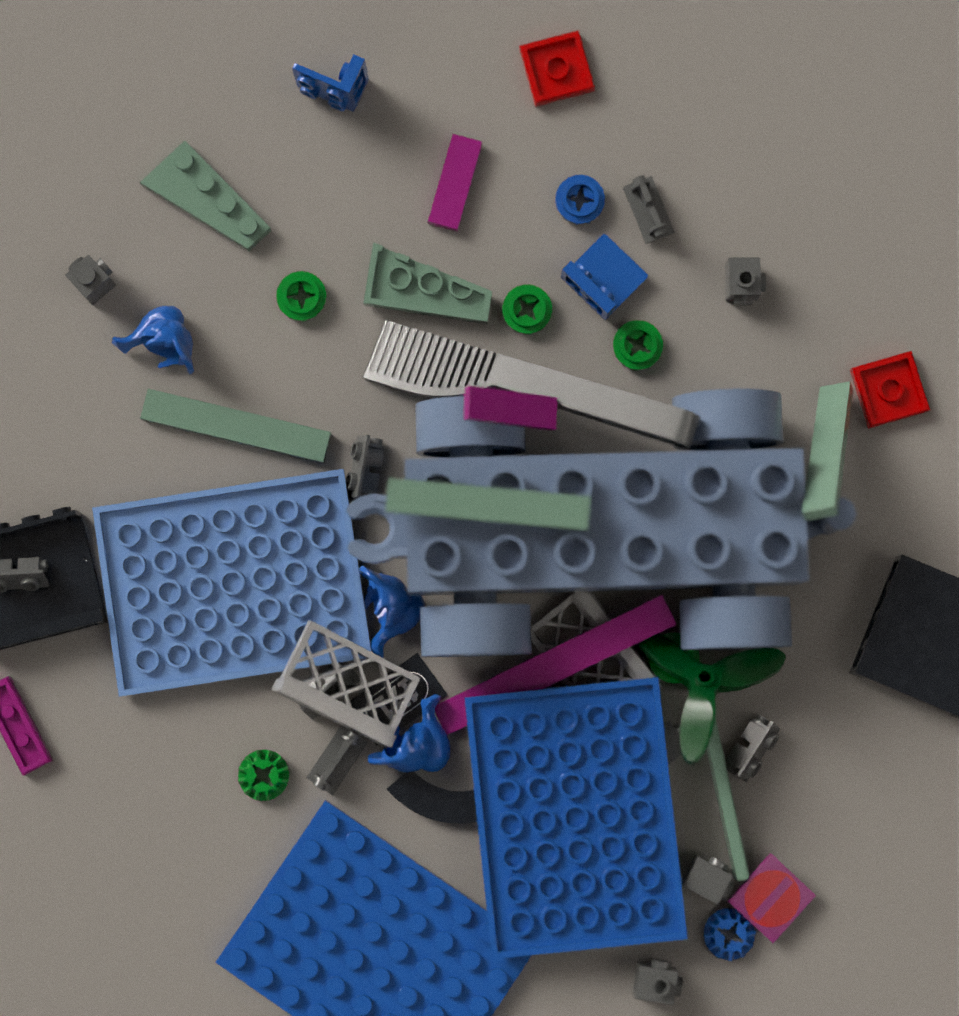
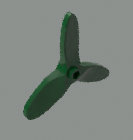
M660 633L637 643L640 650L654 664L677 679L688 689L689 695L680 725L681 754L688 764L698 762L707 750L715 722L716 695L718 693L743 690L773 677L782 669L786 659L785 653L781 650L757 648L729 655L713 665L702 664L686 650H681V646Z

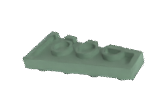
M183 141L140 182L143 187L186 211L195 219L212 227L216 232L247 251L254 248L272 231L265 221L186 141Z
M373 242L363 302L365 306L483 324L488 323L492 298L491 290L457 276L441 272L433 266L422 264L404 254L393 252Z

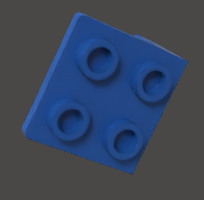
M354 54L350 63L345 62L341 68L338 78L341 82L297 63H294L292 68L300 93L311 99H317V97L325 99L331 107L343 112L345 109L352 112L355 111L369 81L365 59Z
M603 234L575 263L570 261L561 272V279L604 320L648 277L647 273L606 234Z

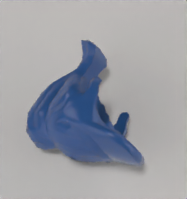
M161 306L151 310L142 318L132 334L123 338H112V344L123 354L143 344L150 352L167 358L166 361L158 364V368L185 365L189 374L194 373L191 358L193 349L192 336L184 326V316L181 310L175 306Z
M362 565L358 572L369 581L367 594L364 598L365 609L373 602L374 615H376L378 622L381 624L379 632L370 640V647L374 654L383 658L385 643L395 636L408 632L420 621V608L425 607V602L422 596H410L408 588L399 578L376 573Z
M434 694L421 700L422 722L413 724L402 736H399L400 728L398 726L394 733L397 737L392 748L384 747L380 752L371 753L367 759L369 764L387 765L389 768H394L401 772H414L420 769L427 772H438L444 768L450 758V742L447 733L435 715V708L441 700V696Z

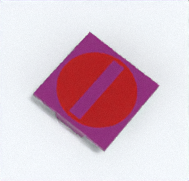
M770 853L750 875L749 879L730 897L728 902L766 938L774 943L816 895Z

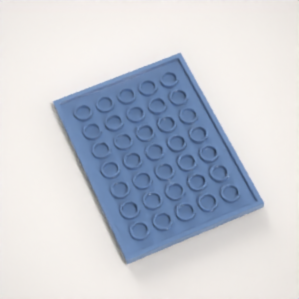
M344 469L92 508L119 697L282 672L308 620L372 652L361 577L358 572V559L348 551V544L355 540L352 518L347 513L349 497ZM313 630L308 640L311 654L327 648L323 635ZM331 640L332 646H335V645H338V644H339V643H337V642ZM343 647L334 650L338 663L353 660L350 649ZM304 650L300 657L306 656ZM329 653L313 658L315 666L332 664ZM358 654V655H359V659H365V658H366V657H364V656ZM308 661L297 663L295 669L309 667Z

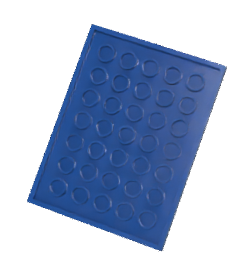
M658 677L465 697L492 959L688 939Z
M325 800L215 963L292 1016H492L532 955L492 959L487 910Z

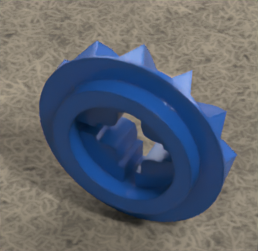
M587 175L568 177L557 189L555 196L556 208L564 220L573 222L576 225L590 223L600 216L604 208L605 194L603 188L594 178ZM580 188H583L584 199L589 200V203H583L580 211H577L576 202L571 201V198H576Z
M724 908L714 912L708 918L703 935L705 944L713 955L723 960L733 961L745 957L749 950L753 948L756 932L753 924L734 908ZM737 922L735 933L742 939L741 942L730 940L723 947L725 936L721 934V931L717 930L718 927L729 930Z

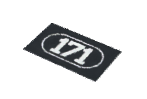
M418 653L399 665V667L420 677L417 687L398 726L400 729L422 714L421 700L434 694L441 696V699L447 696V693ZM400 675L389 679L394 696L404 693L409 682L408 679ZM383 681L369 687L373 703L388 698ZM364 692L350 701L352 708L357 710L368 706ZM390 703L375 708L379 721L386 725H389L393 716ZM370 711L363 712L371 717Z

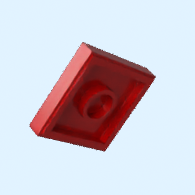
M579 30L519 46L535 107L595 91Z
M912 351L850 369L868 429L930 411Z

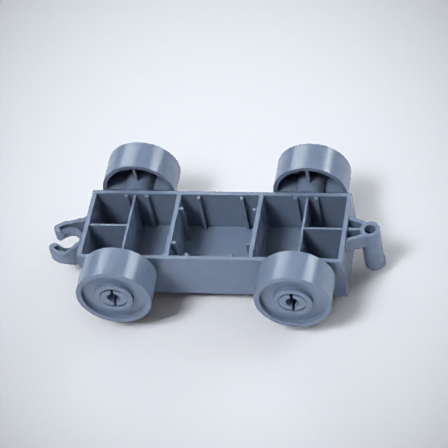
M717 389L691 392L673 397L672 406L691 411L701 417L690 449L673 445L674 449L682 450L683 452L511 456L526 451L525 428L463 420L464 396L425 400L415 405L416 454L430 458L405 459V479L591 496L588 531L386 513L387 495L369 494L360 496L350 503L347 507V513L352 519L357 520L364 519L372 514L383 516L389 522V535L386 540L378 544H370L364 540H353L348 544V551L360 561L371 564L387 563L393 559H407V581L410 596L453 595L454 605L420 608L421 657H477L532 654L530 605L497 603L496 594L712 588L713 598L679 601L681 650L792 647L790 597L756 596V587L797 586L809 581L807 540L820 534L828 535L847 529L855 520V507L851 501L840 497L837 516L805 521L802 514L805 494L803 448L765 449L784 443L782 395L777 391L765 389Z

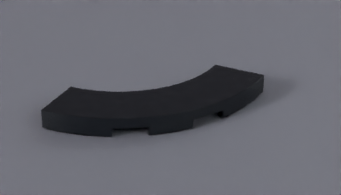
M415 771L406 772L387 788L391 795L401 804L426 818L454 824L477 822L474 789L466 791L446 790L430 784Z

